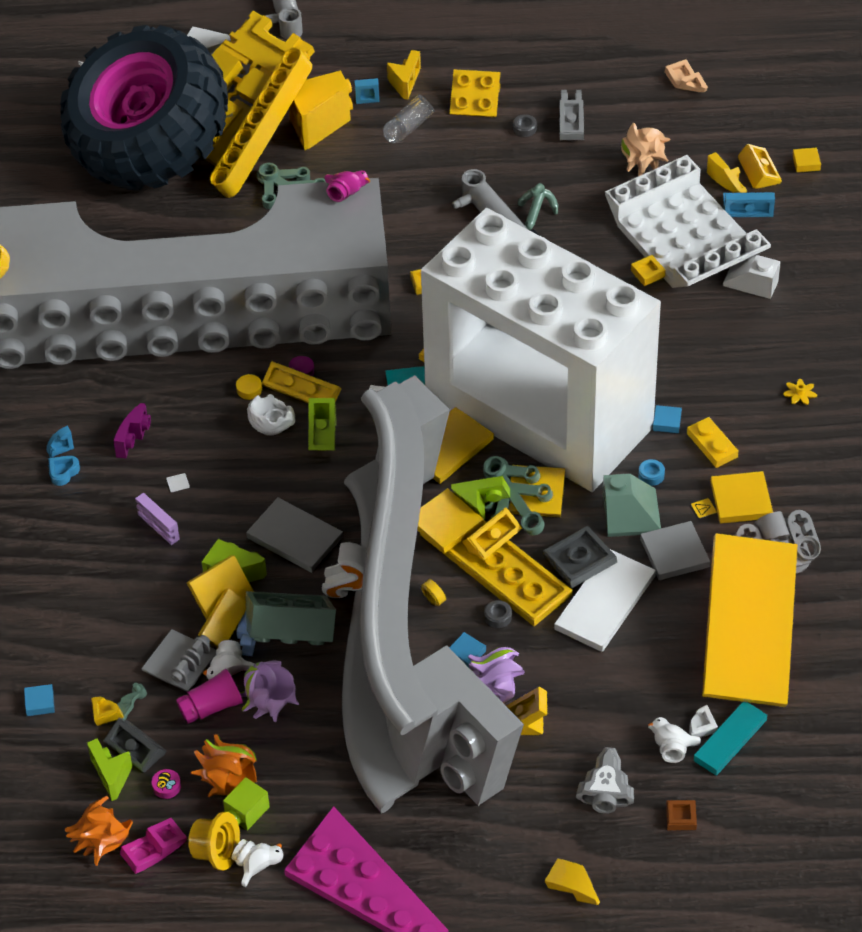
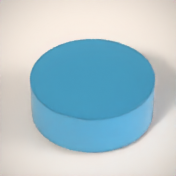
M646 460L639 466L638 477L650 486L658 485L664 480L665 467L657 460Z

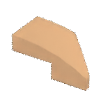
M687 59L666 66L664 72L675 88L696 92L707 91L708 87L700 73H694Z

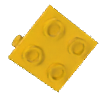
M454 69L450 115L497 117L500 72Z

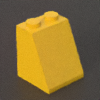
M341 70L306 79L289 107L290 121L304 150L310 149L351 120L350 110H353V104L349 93L352 92V87L349 79L344 78Z

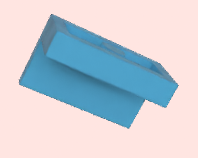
M723 193L724 210L731 217H773L775 193Z

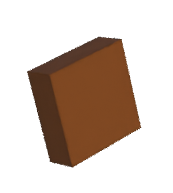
M666 800L667 830L697 829L695 800Z

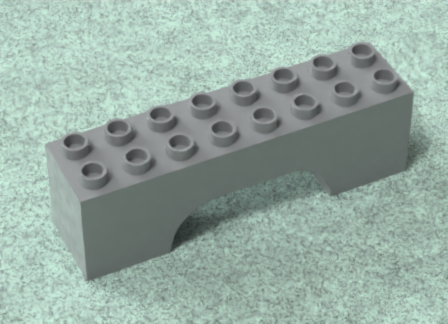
M369 178V183L342 202H335L329 198L326 192L329 184L326 182L278 185L277 197L269 212L258 222L243 230L224 234L120 241L107 238L90 229L80 218L76 201L0 207V244L7 250L10 256L9 269L0 279V367L14 369L22 364L44 362L64 365L73 360L94 358L114 361L124 356L144 354L165 357L175 352L195 350L215 353L225 348L245 346L265 349L282 343L306 342L308 344H321L332 339L356 338L359 340H371L377 336L391 335L388 263L379 178Z

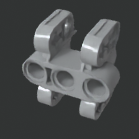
M795 510L787 518L783 517L781 511L769 513L760 517L753 525L744 524L740 526L734 535L798 544L796 574L803 572L821 551L812 519L803 510ZM796 518L798 521L804 522V525L802 527H800L796 522H794ZM807 543L814 547L813 555H810Z

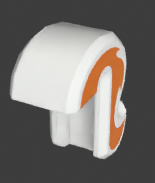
M345 542L340 544L339 564L325 568L324 575L326 579L322 585V592L330 598H343L348 595V590H362L367 550L356 543Z

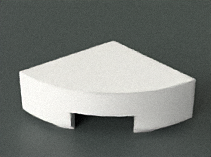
M708 705L696 711L690 722L689 735L701 738L714 734L718 730Z

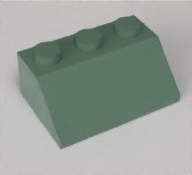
M246 591V626L250 638H254V641L270 642V639H281L283 643L295 644L297 640H304L313 645H324L325 642H333L336 609L327 596Z

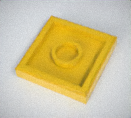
M763 471L711 476V487L720 524L758 520L764 515L773 513Z
M447 488L420 508L417 531L441 552L446 553L484 525V519Z
M230 555L187 582L206 620L225 589L232 590L245 601L246 591L254 592L235 555Z

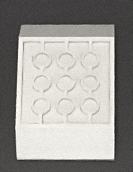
M688 155L605 191V196L618 228L644 257L653 255L666 270L664 279L672 288L688 287L771 248V244L757 229L746 233L700 184L701 169Z

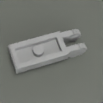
M561 90L560 140H584V108L581 90H576L575 100H568L567 90Z

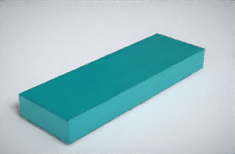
M742 702L697 751L693 761L717 776L767 721V714L748 702Z

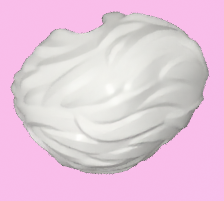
M272 394L264 398L256 396L248 404V420L252 427L260 433L276 435L295 423L293 408L286 406L284 402L274 398Z

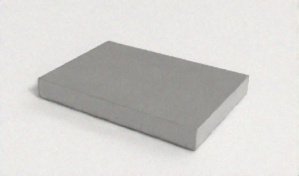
M277 497L246 532V535L251 541L312 573L343 538V531Z

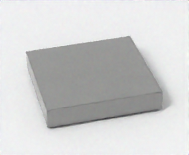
M692 521L641 534L640 540L653 569L656 570L658 580L710 567V560Z

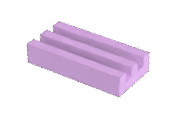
M145 493L135 498L138 503L136 505L139 510L138 515L170 545L180 540L177 522Z

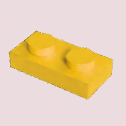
M710 417L687 427V435L716 468L738 458V449Z

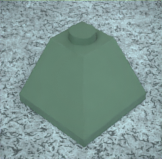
M632 474L603 475V502L608 537L641 535L642 533L661 529L657 495L654 487Z

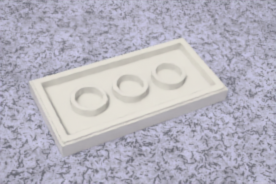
M613 550L611 551L616 555L617 563L587 579L554 625V630L601 652L607 647L656 574V570Z

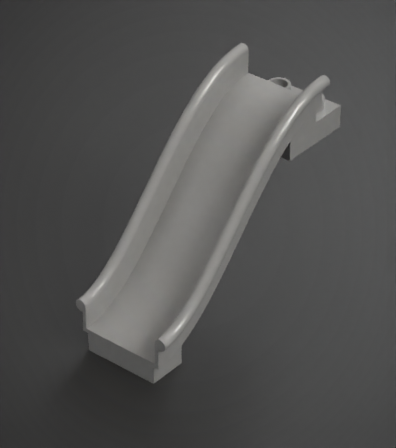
M414 375L400 384L395 381L377 392L374 389H369L362 395L361 401L369 410L377 431L378 449L376 459L349 474L344 481L357 504L361 524V546L367 552L362 590H356L345 655L342 687L343 727L346 746L354 772L365 793L381 813L389 810L397 798L416 787L419 780L440 766L441 774L446 784L456 793L465 791L479 806L504 789L524 725L447 645L413 666L408 640V598L423 484L434 478L450 409Z

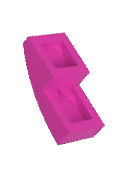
M169 818L147 828L146 836L122 846L120 855L133 872L137 874L170 855L187 841V837L174 820Z

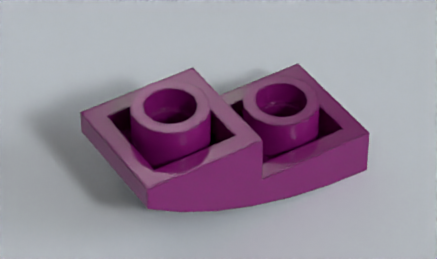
M140 403L120 425L114 438L116 458L126 459L129 448L133 449L135 439L143 440L145 430H149L151 415L147 414L145 403Z

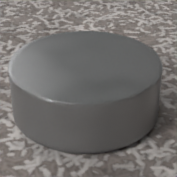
M519 115L513 120V131L516 135L529 137L535 134L537 121L533 116Z
M500 600L490 602L485 607V621L494 628L507 626L512 620L510 605Z

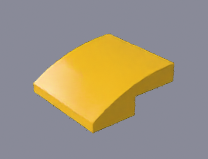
M512 465V466L527 467V466H523V465ZM537 467L541 477L534 484L528 483L524 477H511L512 483L548 484L553 491V497L548 502H541L536 496H520L530 511L538 512L541 516L561 518L565 468ZM535 472L530 473L528 477H532ZM543 491L541 495H545L548 491ZM510 501L508 510L511 512V514L520 515L515 506L513 505V503Z

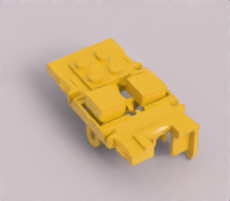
M255 11L251 12L249 19L243 23L239 30L235 33L231 31L229 34L231 41L225 39L212 54L223 71V79L227 84V91L231 88L232 84L236 86L233 92L228 93V111L225 112L226 124L221 136L214 137V144L212 145L214 149L204 159L215 167L251 109L249 105L241 100L236 99L232 102L230 98L239 94L241 98L254 104L283 54L292 47L299 48L309 60L315 52L312 45L303 41L301 37L294 33L286 42L271 35L268 32L272 27L271 19ZM241 62L245 65L251 64L248 74L243 69ZM239 73H241V74H243L244 76H243V78H240V77H238L237 75H238Z

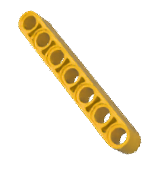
M292 47L283 54L210 176L211 183L227 198L235 196L241 189L312 70V63L299 48Z

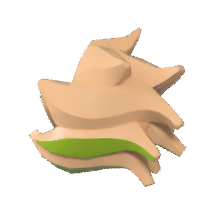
M632 123L627 136L622 138L621 151L628 160L627 171L629 172L637 164L638 176H641L645 173L649 164L654 170L658 168L659 160L668 162L669 160L664 153V143L670 141V138L665 137L661 131L654 128L637 130L636 124Z

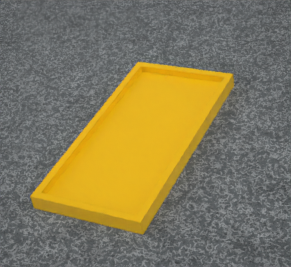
M715 534L712 553L703 697L780 707L788 705L798 544Z

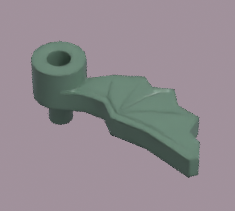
M134 683L133 693L122 697L121 702L117 704L123 713L124 718L122 719L126 720L128 714L134 708L136 699H143L147 695V691L142 684Z

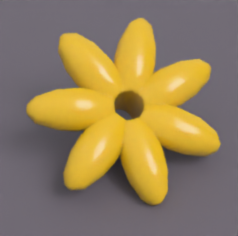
M798 379L796 385L790 382L786 383L789 390L783 393L785 397H792V404H796L801 399L803 404L808 405V398L817 397V394L811 391L814 388V384L805 385L802 379Z

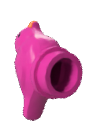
M362 170L356 172L344 171L334 175L327 174L324 177L326 183L329 184L326 189L327 195L335 202L346 200L350 195H354L361 187L370 182L367 173Z

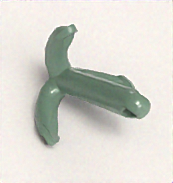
M541 183L529 189L518 200V205L523 206L529 199L534 197L525 222L528 230H531L535 225L544 198L550 203L553 213L555 215L558 214V203L554 194L550 190L545 189Z

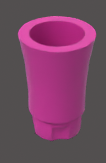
M225 668L202 685L188 691L187 695L178 698L176 703L184 720L189 724L198 718L201 720L226 708L243 704V701L233 678Z

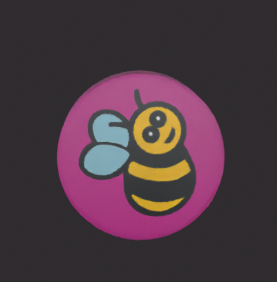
M170 769L158 771L152 778L153 792L162 799L176 796L181 790V781L178 773Z

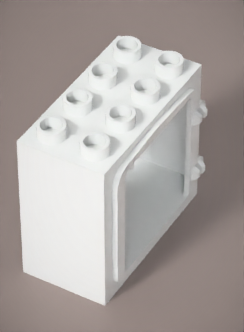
M487 207L421 269L425 386L450 411L457 407L494 433L495 437L547 467L565 468L566 478L590 492H593L603 482V475H609L653 429L661 301Z

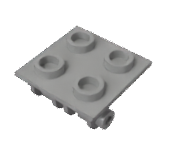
M171 629L142 667V671L188 692L211 663L213 657L216 656V650L209 647L210 640L205 635L192 639Z

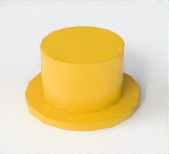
M221 812L214 819H197L189 833V850L192 857L197 860H208L213 868L220 871L229 869L234 863L231 857L234 849L240 842V829L235 816L229 812Z

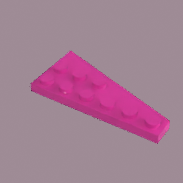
M335 807L330 810L284 870L286 877L384 932H449Z

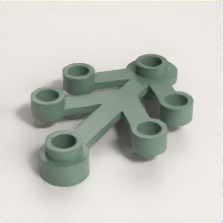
M264 163L257 171L258 181L264 184L262 204L266 209H271L275 203L274 185L278 187V185L326 182L324 178L310 180V170L307 167L279 170L273 163ZM296 178L297 181H287L285 179Z
M492 456L488 458L483 467L484 476L486 478L503 476L510 488V498L501 499L498 502L495 514L492 517L507 507L508 509L511 501L522 517L521 525L524 531L529 535L540 534L544 529V520L538 512L530 511L520 495L536 496L541 502H548L553 497V491L548 484L530 485L538 482L541 477L536 466H511L502 457ZM535 472L532 477H528L530 473ZM507 476L524 477L530 484L512 483ZM543 491H548L545 495H541ZM490 502L489 505L485 506V512L493 511L496 507V502Z

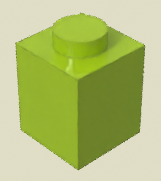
M246 777L223 800L225 812L233 814L238 821V825L247 831L270 807L268 792Z

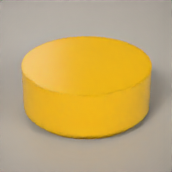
M252 374L241 376L236 382L237 394L247 400L259 396L262 393L260 378Z
M428 579L421 585L424 596L434 606H439L446 601L444 592L433 580Z

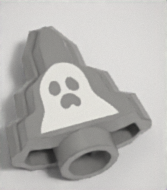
M605 747L597 757L596 767L587 772L585 781L580 782L577 789L576 798L583 803L592 805L593 809L599 813H612L616 810V807H627L629 804L634 803V788L628 785V775L621 771V759L615 748Z

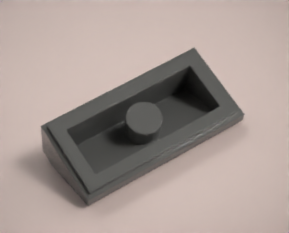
M118 718L103 740L119 754L129 751L132 764L144 773L167 752L135 725L122 718Z

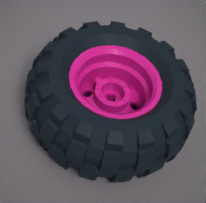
M148 25L135 26L131 33L122 34L119 31L107 37L108 42L98 49L94 46L84 55L86 61L81 67H74L67 79L69 81V89L62 91L61 129L65 144L71 150V154L92 177L110 185L111 183L128 190H141L144 185L155 189L168 185V180L176 175L181 178L194 170L192 165L199 158L206 159L214 149L212 146L214 144L213 139L222 135L226 124L225 112L228 111L227 84L223 79V71L208 49L197 39L191 36L188 37L179 30L162 25L157 29Z

